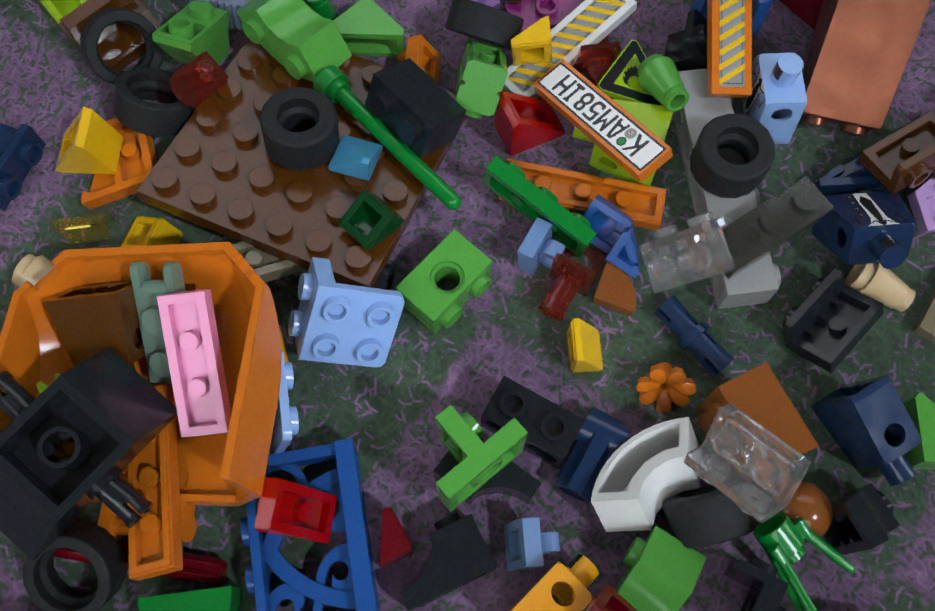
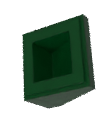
M364 189L339 220L338 224L362 246L371 251L398 229L405 219L379 196Z

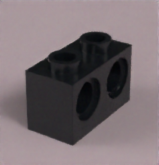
M503 376L481 415V426L494 434L515 417L528 432L523 450L556 469H559L585 421L506 376Z

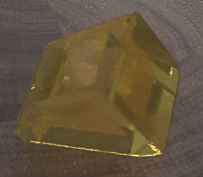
M109 211L75 214L53 220V226L70 243L105 240L111 237Z

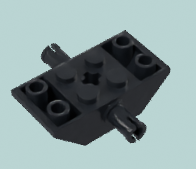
M110 347L61 374L37 398L20 385L8 371L0 373V387L7 392L6 394L0 389V409L13 420L0 433V531L29 558L36 560L85 508L97 499L102 501L125 522L129 529L138 523L142 517L128 506V503L140 514H147L152 508L153 503L143 497L122 477L123 470L177 415L176 407ZM65 440L75 442L73 455L70 458L61 459L65 453L61 444Z

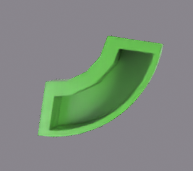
M251 0L236 11L243 21L242 28L246 36L253 43H260L297 80L304 78L314 82L316 76L324 68L330 65L339 67L352 56L334 20L320 16L303 0Z
M655 526L645 541L637 536L630 545L623 558V562L628 564L614 589L637 611H679L692 594L707 557L692 548L684 547L680 540Z

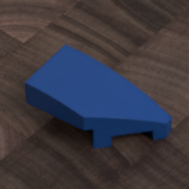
M598 194L584 214V217L590 222L592 230L597 233L592 244L608 254L605 258L607 261L633 278H636L641 269L633 219Z

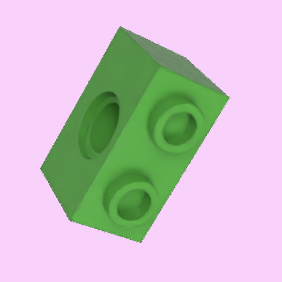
M454 229L395 287V290L402 293L405 300L404 308L435 334L442 326L447 329L450 328L460 318L464 311L462 306L471 296L477 299L489 288L492 283V278H490L492 260ZM444 279H451L459 284L450 291L437 287V284Z

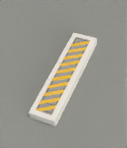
M635 0L583 1L551 30L552 61L517 66L510 65L507 68L508 75L503 89L506 92L537 98L539 95L533 86L535 81L562 59L573 66L636 10L637 2Z

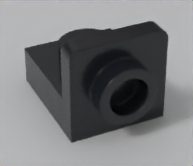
M697 9L688 12L685 30L668 35L664 56L674 61L678 71H686L707 64V20Z

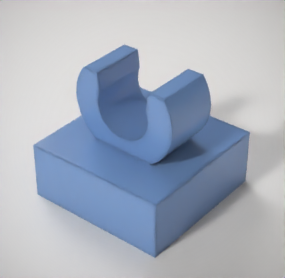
M538 217L536 218L517 251L519 269L534 275L540 263L552 270H559L565 259L563 252L566 246L556 240H552V223Z
M539 517L520 518L504 524L508 571H524L543 567V555L560 551L558 532L541 533Z

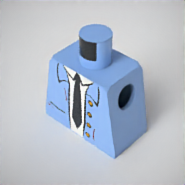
M796 53L757 55L752 61V95L742 98L744 115L758 120L768 129L775 144H788L807 105V95L802 74L804 63Z

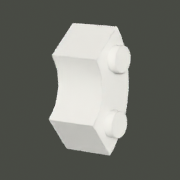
M684 417L665 421L639 432L623 443L606 461L596 479L591 497V503L606 532L652 530L656 514L662 508L664 500L672 498L683 491L700 488V448L690 418Z

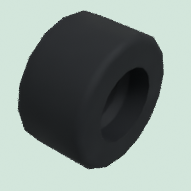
M294 87L284 89L272 95L263 105L259 118L266 152L275 163L287 169L303 171L321 166L334 155L339 143L338 117L334 104L326 95L311 88ZM301 125L312 127L303 132L288 131L293 127Z
M744 114L718 116L703 127L690 155V170L695 181L706 192L720 198H738L748 195L760 185L769 171L775 158V143L768 129L756 119ZM728 148L737 151L744 158L746 164L738 165L725 161L719 155L717 149Z
M732 481L703 486L681 492L672 498L664 500L662 503L670 535L680 540L686 548L704 547L727 542L745 536L756 528V520L743 482Z

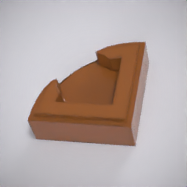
M607 261L592 303L632 317L636 307V293L632 281L623 270Z

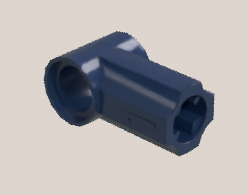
M592 406L574 440L577 443L565 461L555 486L569 496L589 504L601 469L610 456L628 440L633 427Z

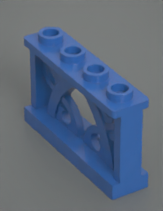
M349 438L334 441L332 444L270 454L265 477H269L277 471H285L293 475L300 485L338 496L337 501L340 504V510L333 518L331 531L346 532L347 543L335 547L324 557L318 568L315 582L298 571L281 553L280 549L285 536L258 532L254 528L259 498L246 503L247 517L241 518V536L244 545L250 546L252 564L246 566L245 579L249 594H255L256 611H277L280 602L285 599L293 602L294 611H301L305 605L306 597L314 600L312 611H323L324 604L345 609H356V611H380L358 451L354 440ZM333 460L337 462V468L324 473L308 483L306 476L299 468V466ZM344 562L349 569L348 576L344 580H337L333 574V588L327 587V575L333 563ZM271 569L285 582V584L278 586L274 590Z

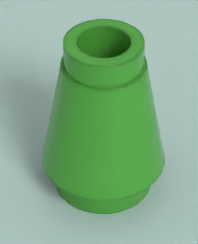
M655 54L649 56L640 64L637 73L638 83L643 90L664 105L669 111H678L687 104L689 94L671 58Z

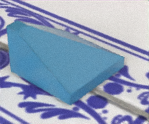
M343 134L329 164V170L369 181L383 150V145Z

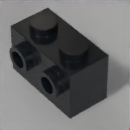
M410 58L373 73L365 105L420 158L454 141L466 112L456 100Z

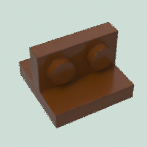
M87 0L61 18V23L58 24L62 33L80 52V36L84 24L94 13L108 7L126 8L145 16L157 29L162 26L146 9L142 0ZM115 23L108 26L100 34L98 53L103 62L110 68L122 71L146 53V44L142 34L135 27L126 23Z

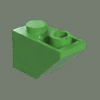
M192 1L152 33L153 42L177 61L213 70L230 53L229 11L213 7L211 3L206 1Z

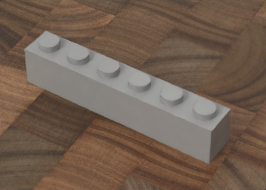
M707 68L678 71L689 94V100L682 109L674 111L672 116L717 309L767 303L779 290L781 275L777 264L772 263L769 251L771 243L770 231L766 225L762 224L759 212L761 207L759 190L755 188L750 194L738 198H720L706 192L695 181L690 170V155L703 127L715 117L734 114L732 107L733 98L707 97ZM728 148L717 149L719 155L725 161L738 165L746 164L744 158L737 151Z

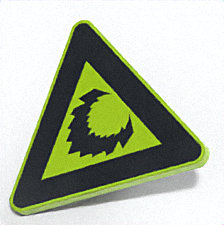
M631 40L596 86L613 99L662 105L639 86L638 68L646 59V56L636 40Z

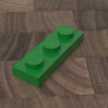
M495 156L485 168L482 183L533 223L537 217L552 223V238L565 245V248L580 258L597 235L592 230L590 222L581 214L576 212L570 213L558 203L557 197L547 188H538L525 178L526 176L519 166L510 161L505 163L498 156Z

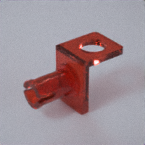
M607 35L598 44L582 45L573 67L578 72H587L588 80L596 86L617 59L621 49L620 42H609Z
M588 247L582 255L590 259L592 263V269L570 259L574 254L567 248H565L563 255L557 253L553 259L549 276L554 282L543 302L539 305L538 309L540 312L553 320L562 321L576 293L587 296L606 261V255Z

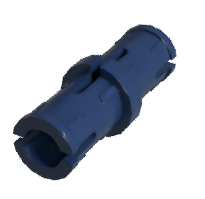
M675 295L667 299L654 312L680 340L678 345L683 350L688 349L703 364L712 377L716 376L734 360L707 331L709 327L705 322L699 323L684 308Z

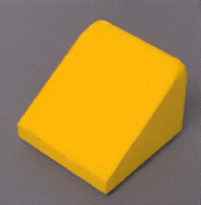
M549 16L541 18L511 39L513 65L552 61Z
M138 216L121 247L179 244L183 233L163 218Z
M580 318L573 319L567 331L570 370H572V373L601 371L603 369L599 331Z

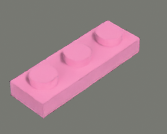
M211 289L167 293L157 296L181 437L228 433L231 408Z

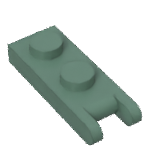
M134 261L130 266V276L150 383L172 384L157 296L186 291L182 267L179 262H166L163 267L164 280H151L148 264L144 261Z

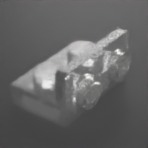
M729 403L718 409L703 444L688 452L684 463L698 473L702 480L713 485L735 502L744 513L754 517L759 522H765L789 505L812 461Z

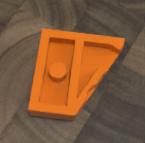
M117 117L107 120L106 122L123 136L116 174H94L90 191L82 192L81 204L88 209H93L137 194L136 190L158 162L152 136L132 131L121 124Z

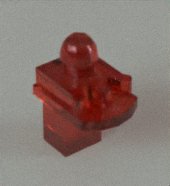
M205 51L181 70H177L170 77L171 90L179 101L187 106L197 108L229 82L227 80L229 76L210 54Z

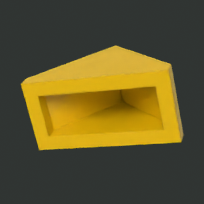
M83 106L63 134L55 171L73 174H116L123 136L93 109Z

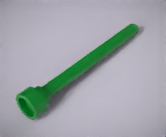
M330 65L319 72L313 82L314 90L326 95L334 104L340 103L448 209L456 210L460 207V196L350 91L351 86L348 84V77L337 66Z

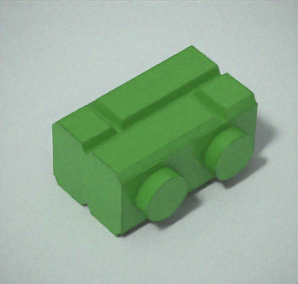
M475 39L467 40L462 63H460L455 78V100L466 110L465 115L473 118H482L483 115L490 116L495 114L500 99L499 92H502L508 75L506 56L501 47Z

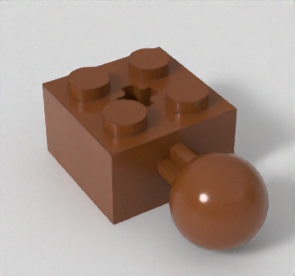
M767 362L718 386L696 407L699 412L697 420L703 433L709 439L714 438L723 453L720 456L721 462L728 475L733 479L738 478L739 482H743L745 485L763 476L773 493L769 503V517L777 513H785L791 521L803 517L813 532L820 537L824 536L829 530L833 519L832 505L829 498L817 486L808 482L798 481L788 465V462L819 445Z

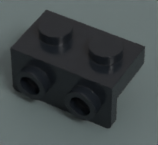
M835 267L825 279L820 278L815 282L809 297L799 307L795 306L787 313L783 322L786 348L832 373L883 315L884 304L846 286L845 271Z
M750 556L748 561L738 559L727 567L724 575L750 588L740 611H786V608L780 606V603L789 583L776 577L779 571L776 567L753 556Z

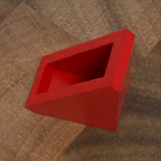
M506 91L499 92L500 99L494 115V126L510 157L561 137L566 133L552 106L545 100Z

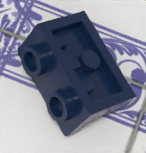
M0 123V209L3 211L6 210L11 200H14L20 194L22 182L32 166L37 165L41 160L43 149L46 145L32 127L21 124L16 129Z

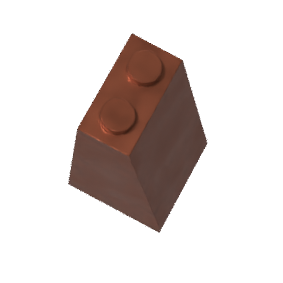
M823 0L802 73L807 95V105L802 114L801 123L816 127H825L826 121L841 124L840 132L856 136H865L866 130H881L932 0Z

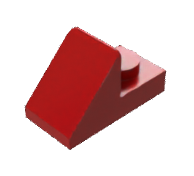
M265 477L262 497L258 501L254 528L262 533L328 544L338 496L281 478Z

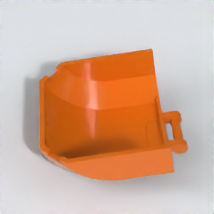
M230 242L63 250L51 260L55 267L35 285L26 281L13 292L0 334V373L8 371L35 398L40 395L36 385L38 382L41 381L50 385L54 381L56 373L63 374L75 367L44 304L45 301L74 287L130 281V266L134 261H144L148 264L151 280H164L163 267L165 263L179 262L182 267L186 291L211 289L231 408V418L228 433L181 437L178 415H176L182 543H189L193 540L197 529V522L194 516L196 505L241 506L262 497L281 380L280 330L270 288ZM146 356L134 362L136 371L150 383ZM150 383V384H151L152 386H156V385L163 384V383ZM0 387V389L7 394V392ZM0 409L1 433L13 420ZM75 449L68 451L67 454L74 453ZM127 467L123 470V474H122V477H123L126 481H127ZM102 502L97 525L106 529L117 540L123 535L128 536L126 523Z

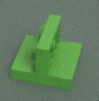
M449 405L435 417L439 440L459 462L458 465L436 482L438 497L448 510L452 512L522 453L528 432L515 417L484 443L480 438L484 435L482 428L467 411L459 415L453 406Z

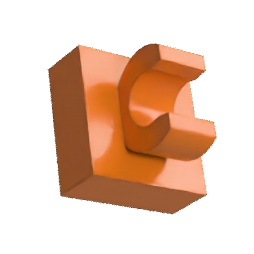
M421 34L409 37L406 51L399 53L397 59L401 62L410 58L438 84L442 56Z

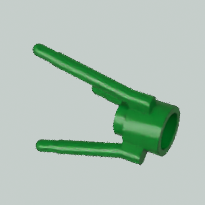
M777 513L763 520L753 532L754 537L765 550L772 566L779 570L777 574L779 579L789 583L786 593L796 611H817L791 565L804 556L806 552L803 546L804 539L846 572H855V566L813 532L803 517L791 521L785 513Z

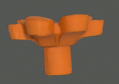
M662 362L651 366L650 376L638 379L636 389L640 392L639 401L642 404L649 405L656 401L657 411L670 412L671 402L681 407L690 403L689 395L695 394L696 385L692 378H686L682 368H672L671 364Z

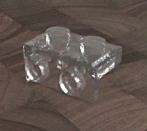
M711 211L686 220L689 226L688 229L678 231L676 224L652 232L653 241L638 246L654 294L735 269L721 226L732 223L730 214L714 219Z

